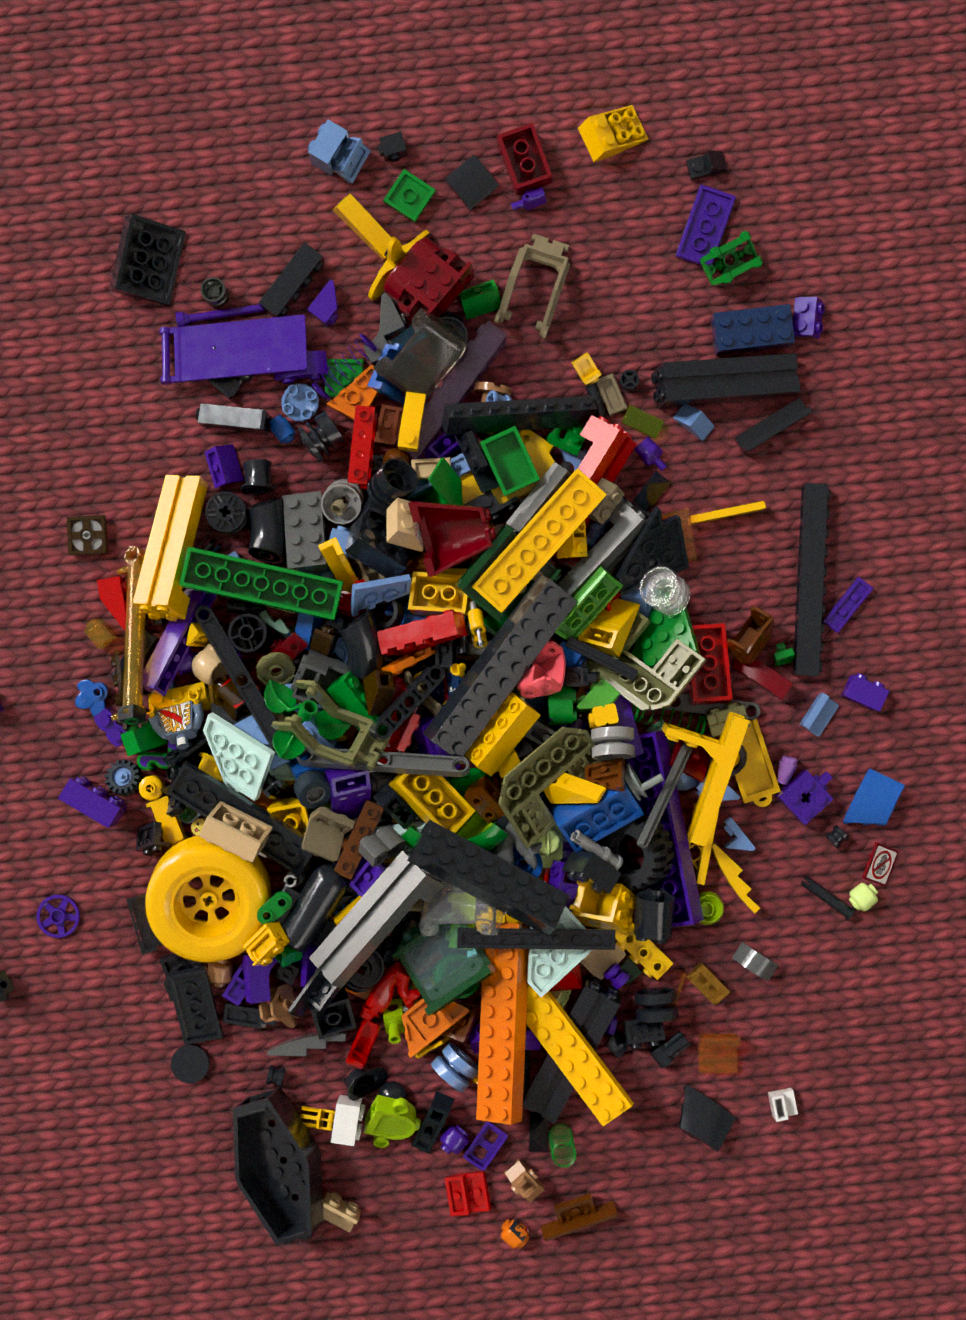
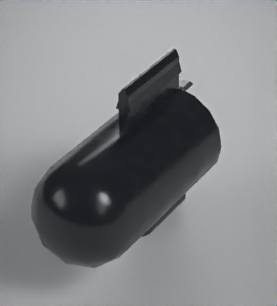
M332 864L317 867L301 893L287 886H284L282 891H286L291 895L292 905L277 921L281 922L280 925L290 941L287 946L298 952L305 953L314 944L320 946L337 926L335 921L330 918L345 895L349 884L348 878L334 871L336 866ZM280 899L278 903L280 905H284L286 901L284 899Z

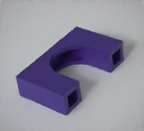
M242 955L246 1002L253 1004L271 1001L269 973L274 964L278 962L275 957L266 966H253L254 962L250 959L249 955ZM301 958V960H299V961L296 962L297 965H298V967H300V978H301L302 958Z

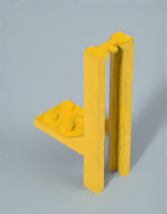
M729 711L719 740L666 722L663 723L662 731L667 736V739L678 742L679 739L683 740L686 745L697 748L698 745L702 746L713 758L687 830V836L690 837V842L706 847L750 722L748 719H744L745 716Z

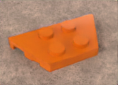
M421 999L402 1015L409 1057L413 1058L467 1015L470 1010L453 1001L435 1015L428 1016L424 1010L428 1006L424 999Z

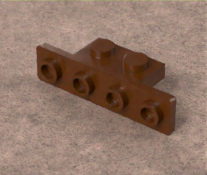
M368 800L365 802L357 822L355 821L353 829L350 830L351 835L349 839L345 838L341 845L343 852L334 869L339 875L352 879L362 858V855L358 852L360 841L363 837L373 834L384 811L381 806Z
M588 1193L553 1205L558 1220L541 1225L544 1240L549 1241L616 1218L618 1214L614 1201L595 1207L591 1194Z

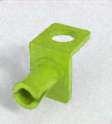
M392 999L391 1004L398 1006L397 1010L389 1011L386 1009L383 1012L386 1034H389L388 1039L392 1044L399 1043L401 1041L400 1033L405 1032L402 1021V999Z

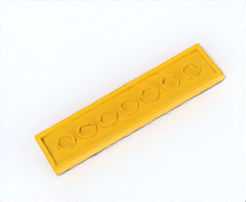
M577 468L472 587L502 613L607 494Z
M528 984L526 1024L601 1125L605 1126L632 1107L633 1101L552 993L548 991L544 996L540 997Z

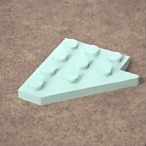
M565 906L556 929H586ZM529 949L528 984L540 997L544 996L592 950Z

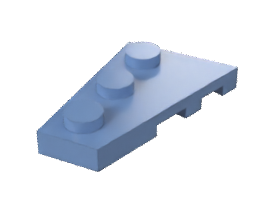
M409 574L352 584L350 610L352 617L359 615L358 611L365 608L369 610L375 608L377 603L382 601L390 602L409 594L411 586Z

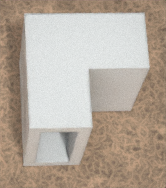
M792 1088L768 1092L772 1116L776 1122L788 1120V1116L798 1114Z

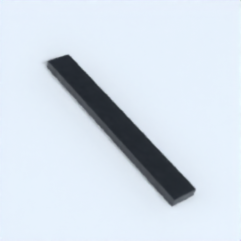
M457 927V948L615 950V930L555 929L546 936L533 928Z

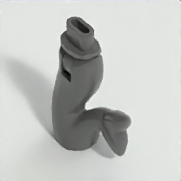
M508 822L505 830L510 835L495 847L493 854L514 865L513 846L515 845L519 854L536 870L537 859L535 855L541 850L542 842L533 844L528 849L525 848L512 825Z

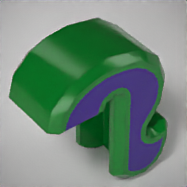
M168 741V752L175 750L177 743L171 744ZM142 752L137 757V764L141 769L148 771L155 768L154 764L159 768L168 769V766L162 760L167 753Z

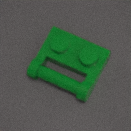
M583 427L554 428L549 433L547 442L577 456L585 438L580 436ZM561 430L567 431L564 439L559 438Z

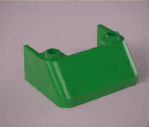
M443 457L439 460L428 478L434 490L408 499L411 502L463 506L462 481Z

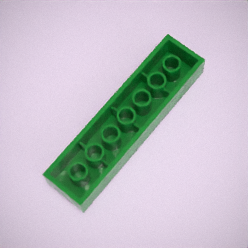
M192 547L187 549L179 583L183 588L330 621H335L344 584L343 581Z

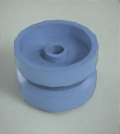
M449 1042L442 1050L444 1057L437 1056L432 1061L431 1066L449 1085L463 1092L469 1086L468 1078L475 1079L478 1075V1065L464 1051Z

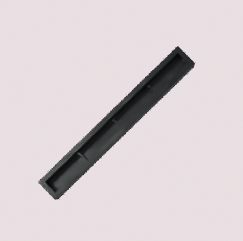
M592 396L455 403L444 405L441 422L446 435L464 434L471 430L473 433L503 432L516 426L517 430L581 427L587 424L591 415H596L597 407Z

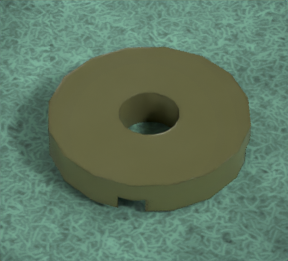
M269 653L259 660L256 666L257 677L265 686H267L270 679L282 685L288 684L295 676V663L285 653ZM274 668H280V669H281V670H280L279 672H277V673L271 672V670L274 669Z

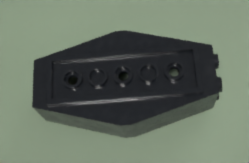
M282 1088L246 1097L233 1108L235 1178L237 1185L276 1245L280 1243L288 1245L299 1238L302 1241L312 1237V1234L323 1223L322 1169L319 1146L305 1124H303L302 1119ZM271 1119L275 1121V1126L270 1125L269 1121ZM281 1157H286L287 1163H283ZM293 1194H297L299 1200H295Z

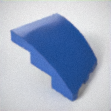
M869 768L851 802L843 823L886 826L905 785Z

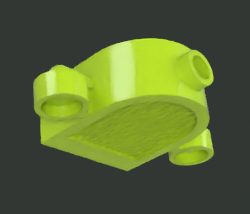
M377 1095L365 1116L364 1133L374 1135V1146L385 1148L389 1145V1139H405L413 1135L415 1130L418 1131L420 1119L416 1118L415 1107L406 1099H394Z

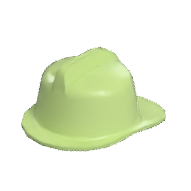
M556 824L534 843L542 842L541 850L538 853L542 858L543 868H551L553 860L560 861L562 859L563 837Z

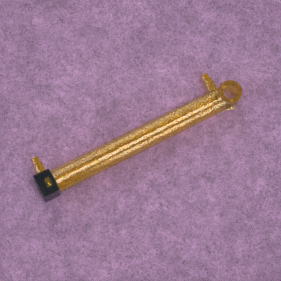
M136 546L129 547L125 552L124 559L128 566L117 569L119 575L128 573L122 707H118V713L111 715L112 721H120L129 725L146 722V708L142 707L146 613L140 611L139 607L133 603L146 551Z

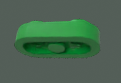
M286 891L275 893L258 909V921L263 925L274 923L290 909L292 905L291 895ZM280 899H284L286 903L284 905H280L278 901ZM269 912L271 916L270 918H264L263 914Z

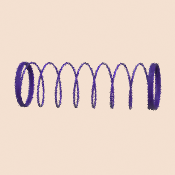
M359 334L366 343V346L374 352L378 350L364 334ZM347 366V367L350 368L354 373H356V372L352 369L351 366H350V367ZM315 380V383H312V387L324 399L329 401V395L317 385L316 381L319 380ZM327 383V385L329 386L328 388H330L336 394V392Z

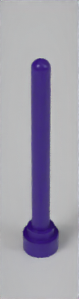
M258 304L189 315L184 312H176L175 314L177 326L184 327L189 322L264 312V310Z

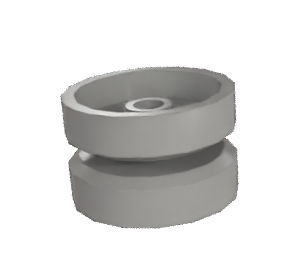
M611 726L592 729L591 741L598 744L592 747V759L611 760L622 757L625 760L634 758L635 746L629 743L634 740V728Z

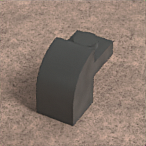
M743 942L732 957L739 964L767 981L770 980L778 967V964Z

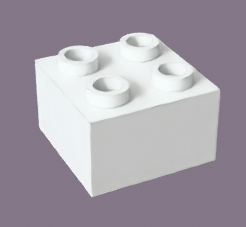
M339 1096L331 1143L354 1146L355 1141H359L362 1124L359 1121H362L365 1105L362 1104L363 1098L352 1101L348 1096Z

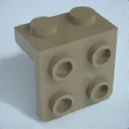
M319 807L310 814L302 842V849L329 861H337L344 834L353 829L355 821L349 819L346 815L334 813L327 807Z

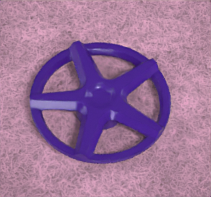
M59 894L49 896L38 907L37 923L40 929L50 937H66L79 924V908L69 896ZM54 898L63 899L58 908L53 907L47 901ZM68 902L73 905L76 915L65 912ZM42 907H44L50 913V916L41 923L40 912ZM64 921H75L74 926L65 933ZM56 924L59 935L48 932L44 927Z

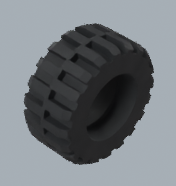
M646 813L598 840L600 846L610 848L613 854L620 855L623 858V863L617 870L621 875L616 883L623 884L629 890H640L662 881V878L668 875L669 869H671L673 864L671 861L674 858V851L671 849L673 843L669 840L668 836L670 834L667 830L663 829L664 825L659 822L648 848L643 849L644 861L642 867L636 865L630 858L627 848L629 836H633L638 841L649 818Z

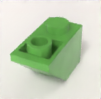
M603 678L600 681H594L589 687L591 691L586 696L583 694L577 700L576 710L578 712H592L593 707H605L607 704L614 703L619 698L620 692Z

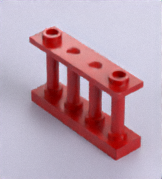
M356 405L348 483L358 484L361 489L367 490L368 481L372 476V456L374 455L378 414L375 413V407Z

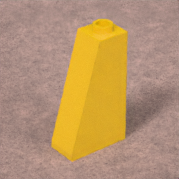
M351 194L347 195L333 211L382 260L385 259L386 256L384 254L391 239L390 235Z

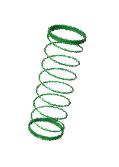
M633 704L632 713L633 716L635 715L634 720L636 721L640 709L637 707L635 714L636 706ZM655 709L653 710L652 716H651L652 725H653V714H654ZM662 710L661 719H660V721H661V728H662V717H663V714H664V711H663V710ZM702 715L701 717L699 716L696 733H699L701 721L704 719L700 733L703 735L706 726V716Z
M556 1124L552 1128L557 1125H563L569 1129L568 1133L571 1140L568 1141L569 1143L561 1142L555 1145L551 1137L552 1134L549 1131L552 1160L559 1167H569L576 1160L572 1131L566 1124ZM569 1145L570 1147L572 1146L574 1161L564 1165L558 1164L554 1160V1155L556 1154L553 1151H558L555 1148L565 1149Z

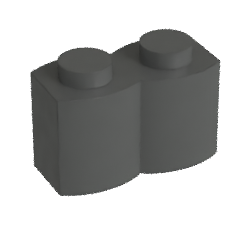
M392 826L381 827L375 834L361 839L358 852L373 867H376L404 850L405 840Z

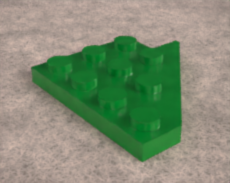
M675 583L659 592L648 616L651 623L637 639L631 652L633 656L640 661L643 660L644 664L651 669L655 667L676 639L695 652L700 653L681 586Z

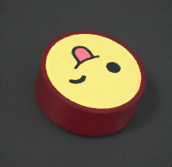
M197 818L191 823L190 830L194 836L200 835L206 820L205 818Z

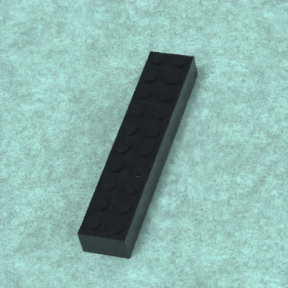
M540 574L423 734L450 755L463 757L575 606L577 600L551 579Z

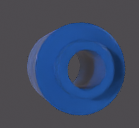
M282 415L276 416L269 422L271 431L281 444H289L295 439V430Z

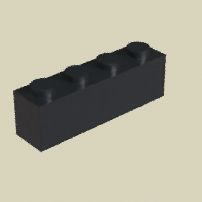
M304 242L258 302L260 308L273 318L287 316L290 311V305L299 300L301 297L300 292L303 288H308L313 280V275L322 270L324 266L323 255Z

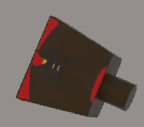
M218 677L214 681L213 686L217 689L216 701L234 721L249 711L231 679L225 681L223 678ZM241 677L237 678V683L241 686L246 685L248 682Z

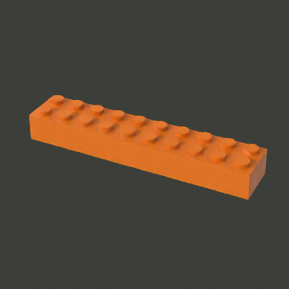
M485 922V928H530L524 923ZM483 948L497 972L482 981L476 1120L513 1125L522 1121L529 949Z

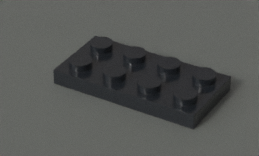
M206 966L168 973L167 979L184 1044L188 1045L223 1038V1031Z

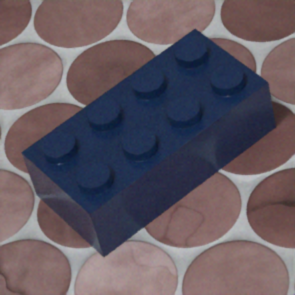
M790 304L713 313L711 317L715 356L791 347L795 342Z

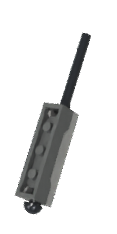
M554 462L506 522V524L514 529L513 531L517 535L572 475L574 466L571 462H563L562 466Z

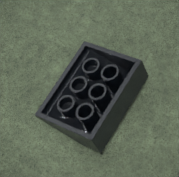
M132 213L125 216L109 291L169 306L186 231Z

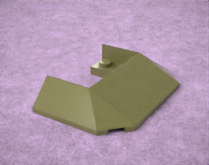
M637 612L620 657L609 655L637 669L638 673L635 679L630 680L587 658L588 662H586L587 668H589V672H600V680L602 678L620 692V695L642 711L670 707L707 660L676 639L655 667L651 669L628 652L651 623L647 617Z
M561 727L504 776L498 804L525 848L528 849L556 824L539 794L564 772L585 780V766L604 761L592 759V747L595 746V743L591 741V736L587 730Z

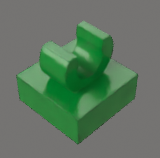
M783 642L776 644V653L773 655L775 667L793 662L795 656L793 648L786 649Z

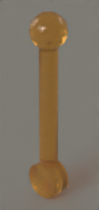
M686 973L681 975L677 990V1000L673 1003L676 1006L687 976Z

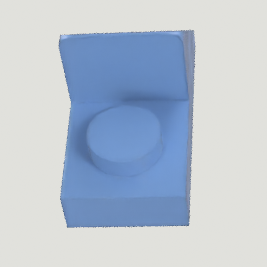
M731 817L723 821L726 825L724 827L726 832L730 836H735L723 847L749 851L756 849Z

